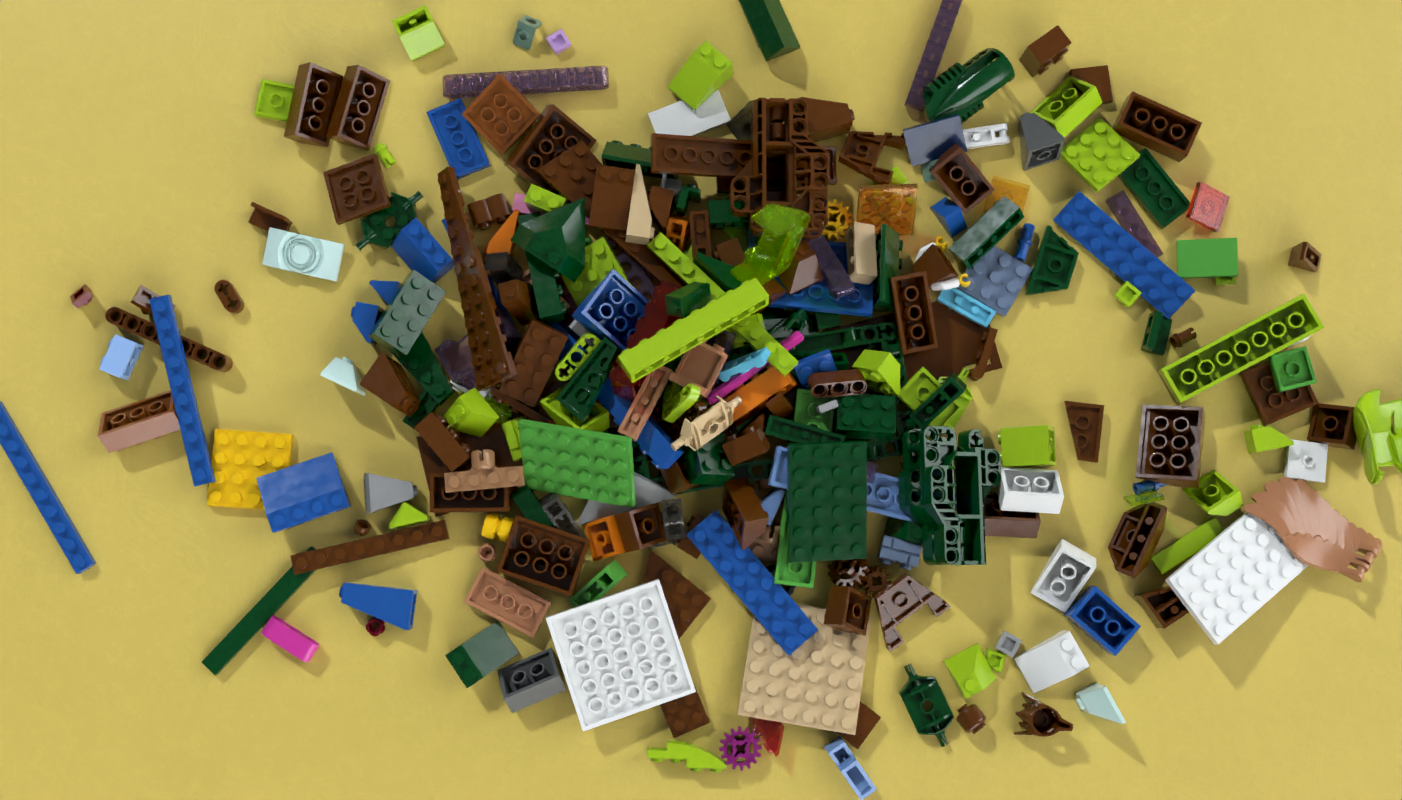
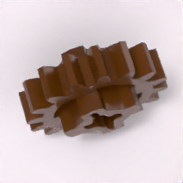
M866 558L830 560L832 564L827 565L828 569L831 570L827 574L837 586H852L854 589H856L857 583L863 585L861 580L867 579L868 577L865 573L870 572V569L867 567L870 563Z

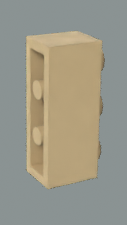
M853 222L846 229L849 282L869 285L878 277L875 225Z

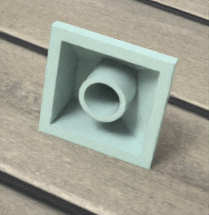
M335 357L321 372V376L365 396V388L360 385L362 379L356 366L352 365L354 361L343 357L342 360Z
M1093 683L1075 693L1077 698L1075 702L1081 711L1084 710L1087 713L1120 724L1126 723L1106 686Z

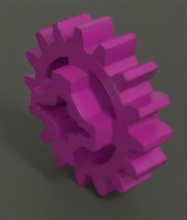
M738 726L737 731L730 728V734L724 733L726 739H720V742L724 744V746L719 747V751H724L721 759L727 758L725 764L729 765L732 763V769L739 766L742 771L744 765L750 769L751 762L757 763L755 757H761V754L757 752V750L762 749V745H757L760 738H754L755 731L749 733L748 727L744 731L741 729V726ZM744 735V738L737 739L734 736ZM751 742H753L754 745L753 753L749 751V745L751 744ZM728 743L732 746L730 754L727 751ZM738 744V745L741 746L742 744H745V745H744V750H745V751H741V750H740V751L736 752V751H737V746H736V745ZM744 757L746 760L737 761L736 759Z

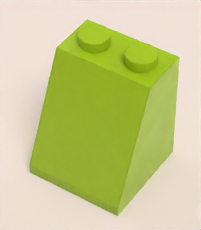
M1040 425L1000 428L998 443L1001 444L1002 452H999L1002 467L1056 466L1055 433L1053 427Z

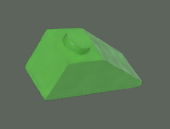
M616 560L612 561L572 596L569 602L574 607L600 599L627 575V572Z

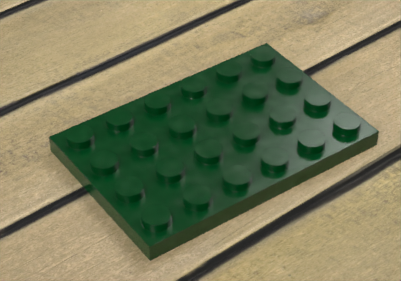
M866 441L787 444L789 563L866 558Z

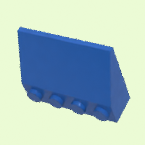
M614 269L582 301L572 315L576 321L601 341L606 337L621 350L619 355L625 349L637 346L641 340L654 336L669 321L665 315Z
M333 452L256 478L272 533H277L352 507Z

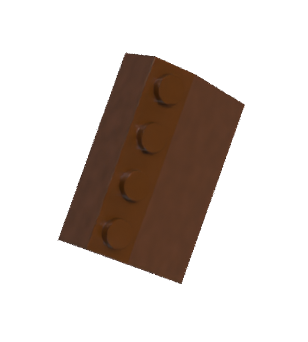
M551 104L544 108L541 112L542 115L533 123L504 163V166L528 184L536 185L558 195L559 192L545 182L536 173V170L553 160L557 154L559 156L565 152L554 150H568L581 140L591 149L596 139L558 107Z
M1142 406L1136 478L1177 487L1199 488L1205 424L1203 407Z
M516 515L497 572L568 596H573L590 540Z

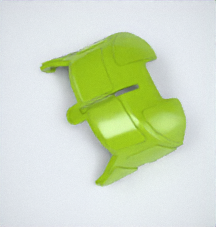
M1379 389L1363 394L1353 411L1354 430L1361 455H1363L1365 475L1368 482L1372 485L1379 483L1384 476V472L1380 471L1379 467L1395 465L1402 473V399L1379 403L1381 392ZM1391 415H1392V421H1393V433H1394V435H1393L1392 432H1391Z

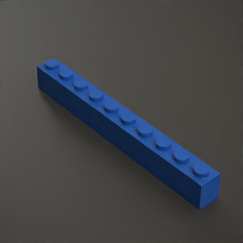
M563 321L549 324V326L568 335V339L558 358L560 361L579 340ZM581 345L578 346V348L582 349L585 354L588 352L585 350V345L583 348ZM577 351L571 355V360L574 362H579L582 358V354ZM568 360L565 361L568 364L566 369L570 366L572 369L575 367ZM610 372L596 400L602 403L601 406L614 416V422L620 426L635 398ZM649 416L636 442L639 444V449L652 458L651 462L657 468L669 469L684 451L681 448L674 451L670 444L675 441Z

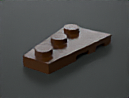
M1064 401L1077 461L1098 463L1104 405Z

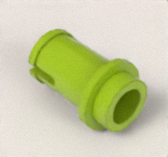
M380 143L374 147V154L379 156L386 168L392 167L391 163L394 165L397 161L387 150V145Z

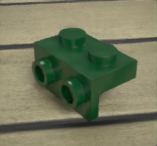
M692 184L682 185L680 194H676L674 210H677L678 215L685 216L689 200L700 203L701 190L697 186Z

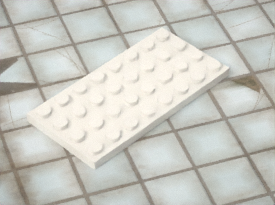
M1245 512L1165 581L1212 643L1218 645L1309 565L1300 562L1291 554L1272 526Z

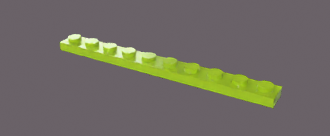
M661 232L647 244L648 249L686 285L692 282L710 284L711 300H717L725 294L714 281ZM751 316L731 326L756 351L767 347L771 353L767 361L784 377L798 365V360Z

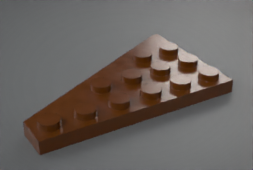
M652 551L649 555L643 584L659 579L678 639H680L711 598Z

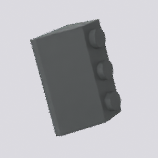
M552 647L497 670L504 701L512 713L567 690L562 671Z

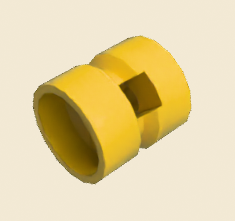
M488 512L482 528V537L490 539L497 537V541L507 543L514 519L508 517L501 519L500 515Z

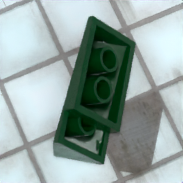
M739 0L765 61L800 49L798 40L779 0Z

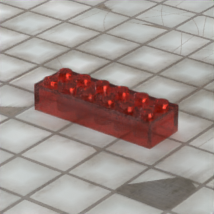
M662 280L659 286L655 287L654 297L651 302L646 304L645 314L642 318L638 319L636 331L629 336L626 349L637 346L641 340L651 338L660 329H666L672 326L676 320L680 319L677 316L667 315L665 296L682 287ZM618 363L617 367L613 368L609 375L614 395L633 402L646 376L631 383Z

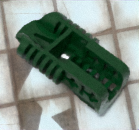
M987 48L963 65L958 62L955 63L953 67L948 68V71H944L937 79L932 80V83H928L924 87L923 94L926 104L924 111L927 119L931 122L959 114L961 124H963L968 118H971L973 114L984 108L982 101L1014 79V69L1008 58L998 49Z

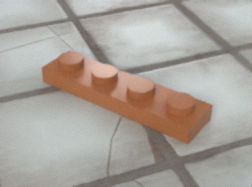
M661 366L646 376L617 431L619 434L632 437V440L637 441L669 381L668 378L671 372H673L671 369Z

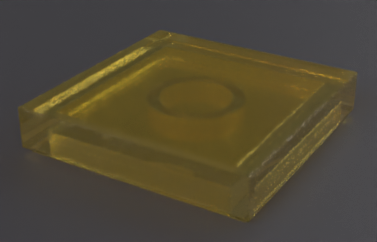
M993 176L991 185L995 190L987 196L983 213L988 212L995 202L1003 196H1006L1018 205L1023 213L1030 185Z

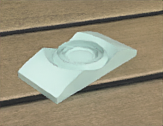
M270 227L262 264L337 281L345 244Z

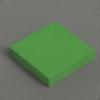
M1306 346L1275 353L1267 357L1277 393L1317 383Z

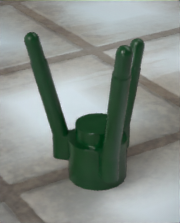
M802 309L794 310L776 324L770 332H774L789 321L784 327V331H787L792 326L795 328L799 327L798 331L802 333L806 326L805 320L808 318L806 311Z

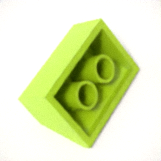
M1070 76L1034 108L1030 114H1037L1063 137H1066L1103 102L1096 86ZM1072 82L1084 93L1081 97H1079L1077 90L1073 88Z

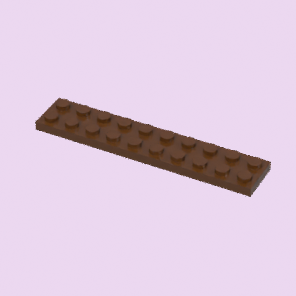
M651 134V173L734 178L751 161V140ZM821 146L829 153L828 185H835L837 183L836 147ZM766 157V181L785 182V157Z

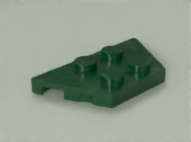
M1049 225L1045 228L1025 295L1067 290L1079 253L1069 246L1062 236L1059 237Z

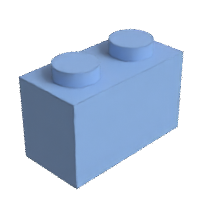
M115 334L108 344L109 349L106 355L101 359L99 370L129 380L144 345Z

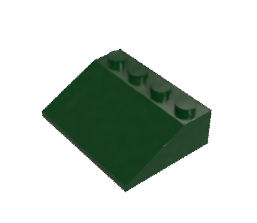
M887 224L880 226L876 239L878 277L874 280L873 311L895 312L889 278L898 276L899 270L902 269V258H899V251H902L903 240H900V234Z

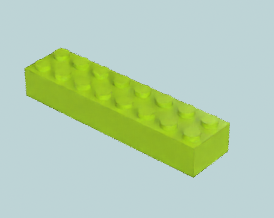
M1302 294L1157 371L1178 404L1325 327L1305 294Z

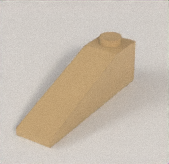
M636 164L625 242L647 245L649 239L654 237L655 227H651L652 218L640 164Z

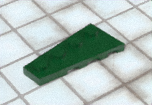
M421 331L406 356L399 357L391 352L440 406L455 393L423 331Z
M604 337L556 398L584 423L621 351L606 337Z

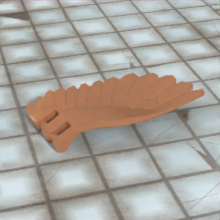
M1281 477L1278 482L1271 481L1265 483L1263 488L1266 492L1254 493L1251 496V499L1256 503L1243 507V511L1272 526L1287 549L1300 562L1318 569L1341 573L1355 582H1362L1364 573L1368 572L1373 564V558L1378 556L1382 548V541L1379 538H1375L1371 533H1366L1361 527L1357 528L1355 524L1349 523L1344 516H1340L1336 509L1333 510L1325 499L1322 500L1317 490H1311L1308 484L1300 478L1294 481L1289 477ZM1359 551L1365 554V556L1356 554V552ZM1350 565V566L1356 568V570H1355V569H1351V568H1347V567Z

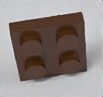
M695 685L696 692L660 704L673 738L710 723Z

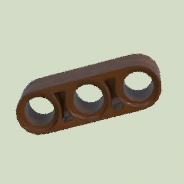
M858 369L813 373L807 380L811 394L815 398L859 395L867 389L863 373Z

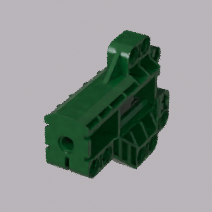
M928 426L922 429L907 430L903 434V470L898 478L899 507L922 525L923 560L928 565H986L984 499L992 487L998 485L1001 481V458L997 450L984 449V438H981V431L978 429L960 432L958 435V447H956V433L954 429L947 426ZM911 433L916 436L915 443H912L909 439ZM944 433H945L946 435H948V438H946V437H940V438H939V434H944ZM912 452L915 453L917 457L915 463L911 462L910 460V454ZM954 469H956V484L954 483ZM954 487H956L957 501H955V489H954Z

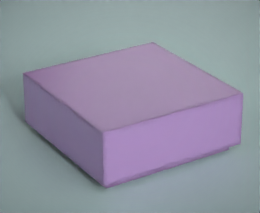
M562 29L546 37L555 55L572 46Z

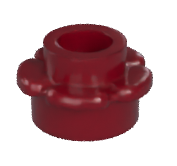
M372 617L366 624V630L370 635L378 636L385 631V622Z

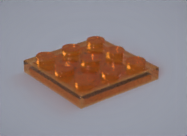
M917 184L859 185L856 222L875 225L876 234L882 224H887L900 235H913L918 193Z

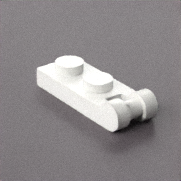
M1007 124L964 129L963 134L967 150L1010 143V138L1006 132L1008 130ZM995 132L999 133V137H995Z

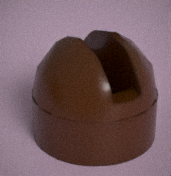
M363 519L357 520L354 525L355 534L358 533L361 537L367 535L371 529V524Z

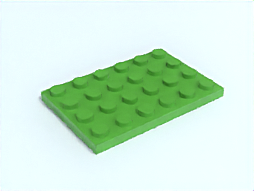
M521 419L518 422L524 478L529 489L630 508L635 506L632 437Z

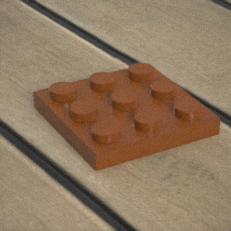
M501 73L462 113L465 119L501 155H504L542 115Z

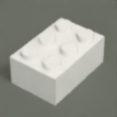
M1001 467V481L996 485L1000 510L1060 513L1064 494L1058 470Z

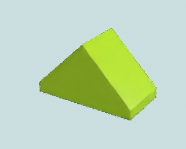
M403 502L391 520L389 529L430 521L431 516L412 504Z

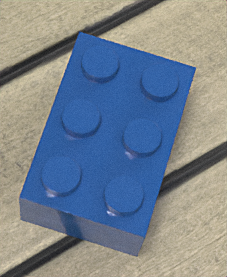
M1088 586L1064 614L1107 654L1113 656L1120 652L1141 627L1096 586Z

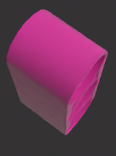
M274 615L271 616L261 631L263 636L304 662H309L319 647L315 640Z

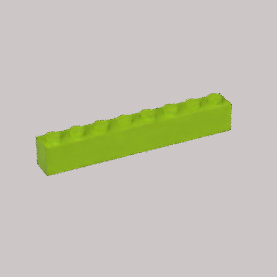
M757 278L746 280L735 290H729L721 298L711 300L700 310L696 309L686 318L676 320L672 326L660 329L651 338L641 340L637 346L625 349L618 356L619 364L631 383H634L769 305V295Z

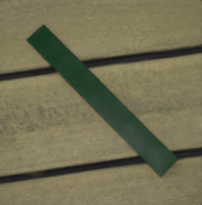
M311 546L306 552L316 549ZM292 566L208 654L202 663L214 675H218L269 621L271 616L277 613L316 570L294 575Z

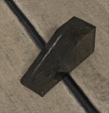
M556 492L549 493L539 500L542 509L557 529L588 539L559 494Z

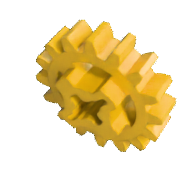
M828 199V219L829 217L836 219L834 222H828L827 227L820 235V238L826 235L828 241L831 237L837 240L838 235L843 238L845 236L844 231L849 227L847 225L852 224V220H849L852 217V213H847L849 207L843 208L842 201L836 204V199L833 200V203H830ZM842 217H844V225H843V226H841L842 224H841V222H840V219H841Z

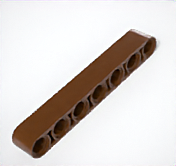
M111 307L107 310L105 316L109 323L160 345L154 323L117 307ZM120 313V319L116 321V316ZM138 321L137 327L133 329V323ZM155 328V333L150 336L151 329ZM181 336L183 348L189 343V349L184 351L186 357L220 372H227L232 368L233 361L229 356ZM206 351V357L201 359L202 352ZM223 358L224 364L219 367L218 361Z

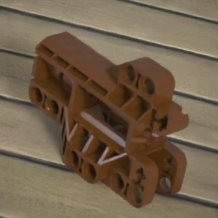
M760 97L754 100L751 105V161L731 181L729 188L730 213L736 217H748V228L754 236L764 234L768 226L769 216L774 219L785 217L786 235L791 239H818L828 225L829 153L808 137V107L804 100L789 98V100H785V98L766 99ZM766 157H785V202L766 201ZM741 184L744 189L737 190L734 185ZM739 202L744 208L739 210L735 208L734 204ZM757 220H759L760 229L754 226Z

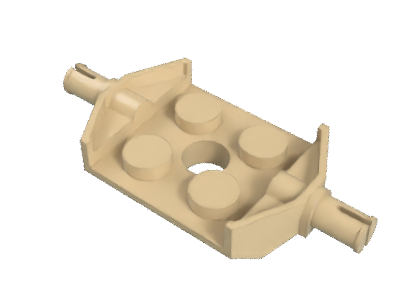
M717 395L716 398L719 399V402L696 417L692 422L686 418L684 419L680 437L670 444L671 448L677 451V449L685 445L697 451L733 423L734 408L742 403L741 398L736 396L730 402H726Z

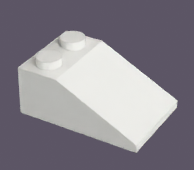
M1061 539L1033 586L1031 593L1059 610L1066 612L1096 569V558Z
M1067 630L1060 631L1013 658L1033 693L1065 680L1090 666L1072 634Z

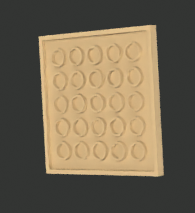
M797 604L817 627L818 631L788 656L753 615L737 715L855 735L872 616H869L866 636L835 630L824 625L826 608Z

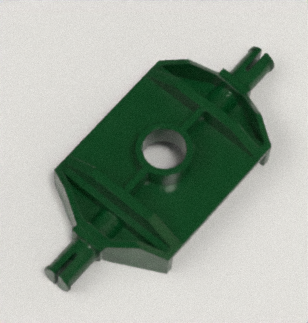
M419 191L411 198L392 192V196L389 198L392 207L372 213L364 220L360 219L364 236L355 246L360 251L368 243L385 249L389 248L401 229L414 218L418 219L415 203L424 196ZM389 218H395L396 220L395 225L392 227L386 225Z
M911 663L908 666L905 665L904 668L908 675V680L899 691V695L907 708L917 733L935 735L941 747L949 744L944 735V730L950 725L954 716L934 676H920L915 673ZM926 700L932 702V709L929 711H924L922 708V704Z

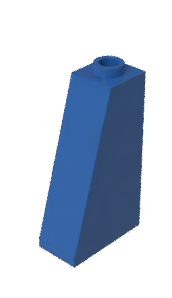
M350 582L343 583V586L340 587L339 597L341 598V603L404 630L413 628L417 590Z

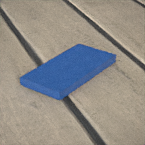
M461 98L426 112L450 167H454L458 180L491 166L474 127L462 115L466 108Z

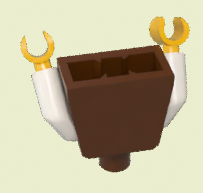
M942 236L936 238V243L932 242L920 248L912 268L914 272L926 271L929 289L939 291L956 288L959 285L964 288L970 285L971 281H962V279L968 278V274L964 273L960 276V279L956 278L959 275L943 252L947 248V241L940 244L943 241Z

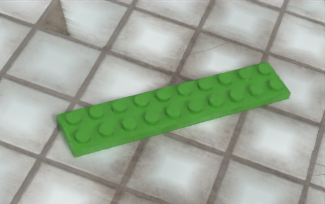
M797 389L793 421L832 432L834 409L817 414L815 407L836 400V397L815 398L810 390ZM785 490L774 583L813 588L816 561L788 562L787 490Z

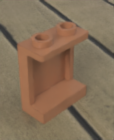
M706 340L684 353L675 373L671 372L668 379L683 387L689 383L700 387V395L708 398L728 355L724 353V348L716 344L712 347L706 344Z

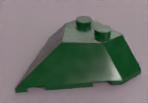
M585 197L520 224L511 238L512 242L574 283L585 268Z

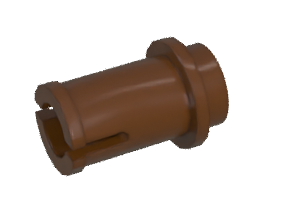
M1190 327L1179 334H1172V337H1170L1172 346L1180 348L1184 343L1196 339V332L1191 334L1194 329Z

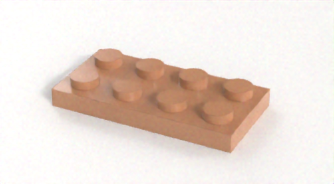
M482 567L464 601L532 638L537 633L552 604L551 601L485 567Z

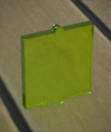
M1157 491L1123 497L1124 501L1131 506L1165 500L1164 496Z

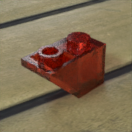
M755 719L753 721L755 724L752 727L758 737L763 736L766 743L763 745L768 753H774L775 756H778L785 726L782 722Z

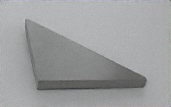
M634 472L636 504L633 508L588 500L578 520V524L674 498L675 494L671 495L668 488Z

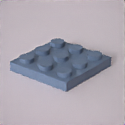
M994 246L970 270L966 268L964 273L968 274V278L962 279V281H971L970 285L965 288L959 285L956 288L995 310L998 315L1005 317L1033 268Z

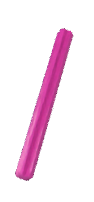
M796 331L780 342V344L789 351L801 343L804 337L799 331ZM767 361L760 368L754 367L744 374H735L727 382L712 390L705 400L709 405H713L719 401L716 398L717 395L723 398L770 363Z

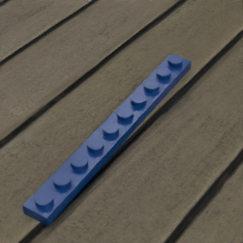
M167 294L149 299L194 487L216 482L171 295Z
M0 401V444L75 573L81 574L97 563L7 409Z

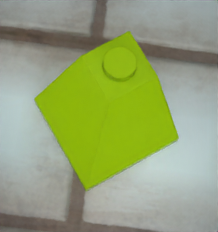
M1212 470L1200 478L1199 488L1186 487L1183 489V492L1207 514L1228 516L1243 506L1240 490L1216 470Z
M978 643L943 661L958 691L964 698L982 691L997 679Z

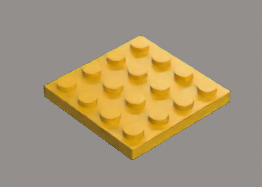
M215 429L211 463L216 482L209 483L207 506L265 510L256 478L290 467L294 435Z

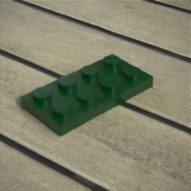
M1145 147L1139 152V159L1120 173L1118 177L1162 230L1193 205Z

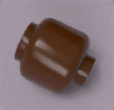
M965 704L957 710L959 715L956 720L966 733L972 732L975 734L986 725L984 723L986 716L977 705L972 704L968 706Z

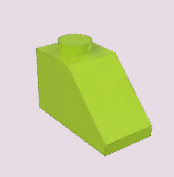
M1262 424L1250 426V430L1243 431L1249 454L1294 445L1291 439L1271 426L1262 427Z

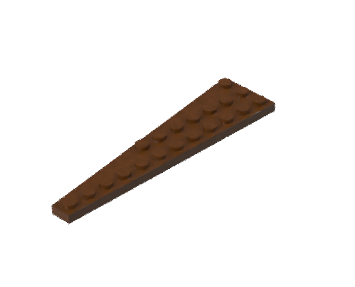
M581 140L536 170V173L571 203L585 197V216L590 218L597 164H602L583 140ZM599 228L602 233L638 265L640 264L645 268L649 275L654 276L666 290L668 289L672 293L686 286L670 268L648 249L647 245L625 242L627 232ZM654 230L653 239L658 235L656 230Z
M446 167L437 174L445 212L444 217L447 223L451 254L453 255L455 265L454 270L458 281L461 307L468 335V345L475 372V382L478 391H486L517 375L511 352L506 350L505 343L507 339L500 330L501 319L495 314L496 303L479 248L475 247L473 242L475 237L474 231L469 229L468 222L470 218L463 209L465 202L461 194L454 167Z

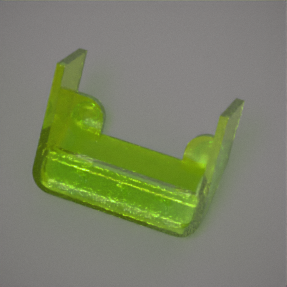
M774 203L766 205L761 211L751 217V219L764 228L758 245L754 248L750 247L744 254L745 259L743 263L731 269L730 273L741 283L757 278L761 285L766 284L783 273L793 260L811 216L804 210Z

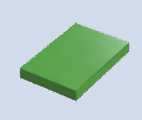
M1237 238L1176 241L1177 275L1180 278L1238 276Z

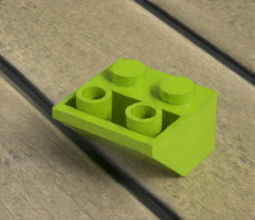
M426 5L392 20L411 61L445 46Z
M864 349L852 368L858 369L863 373L867 388L873 393L899 395L900 364L890 352Z

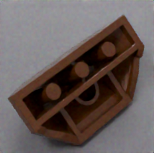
M1147 500L1143 504L1123 513L1108 545L1116 571L1136 578L1148 566L1164 531L1167 513L1166 506Z

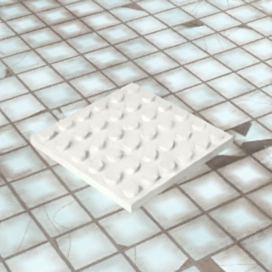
M659 579L546 617L583 731L696 692Z

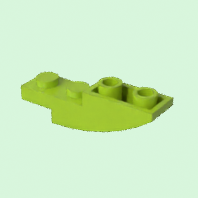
M668 740L667 748H647V758H651L653 762L671 759V762L681 763L683 759H686V768H690V771L698 772L702 771V768H708L710 772H722V769H726L725 761L719 756L691 743Z

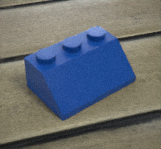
M414 218L401 229L391 246L412 271H417L433 283H436L455 266L451 256L417 218Z

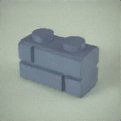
M882 535L877 558L882 559L881 563L892 565L893 562L900 563V568L911 570L912 567L918 566L922 544Z

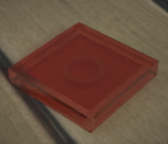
M1198 182L1186 218L1213 232H1219L1230 197L1203 182Z

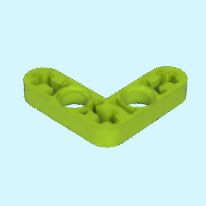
M592 333L583 334L556 365L554 371L556 377L561 381L569 380L592 354L601 340ZM592 337L594 338L592 340L594 344L592 346L588 345L585 348V350L588 351L585 354L582 349L578 348V346L581 345L583 348L586 344L585 338L590 339ZM577 351L582 354L579 362L571 360L573 352ZM617 357V359H616V361H615L617 364H619V359H618V357ZM566 360H568L570 364L575 366L573 369L571 368V366L567 369V376L564 374L560 376L559 369H565L568 365L565 362ZM614 365L610 371L616 376L625 374L623 370L614 371L616 368Z
M669 380L663 394L662 419L670 423L675 422L697 401L700 395V387L689 383L681 390L680 385Z

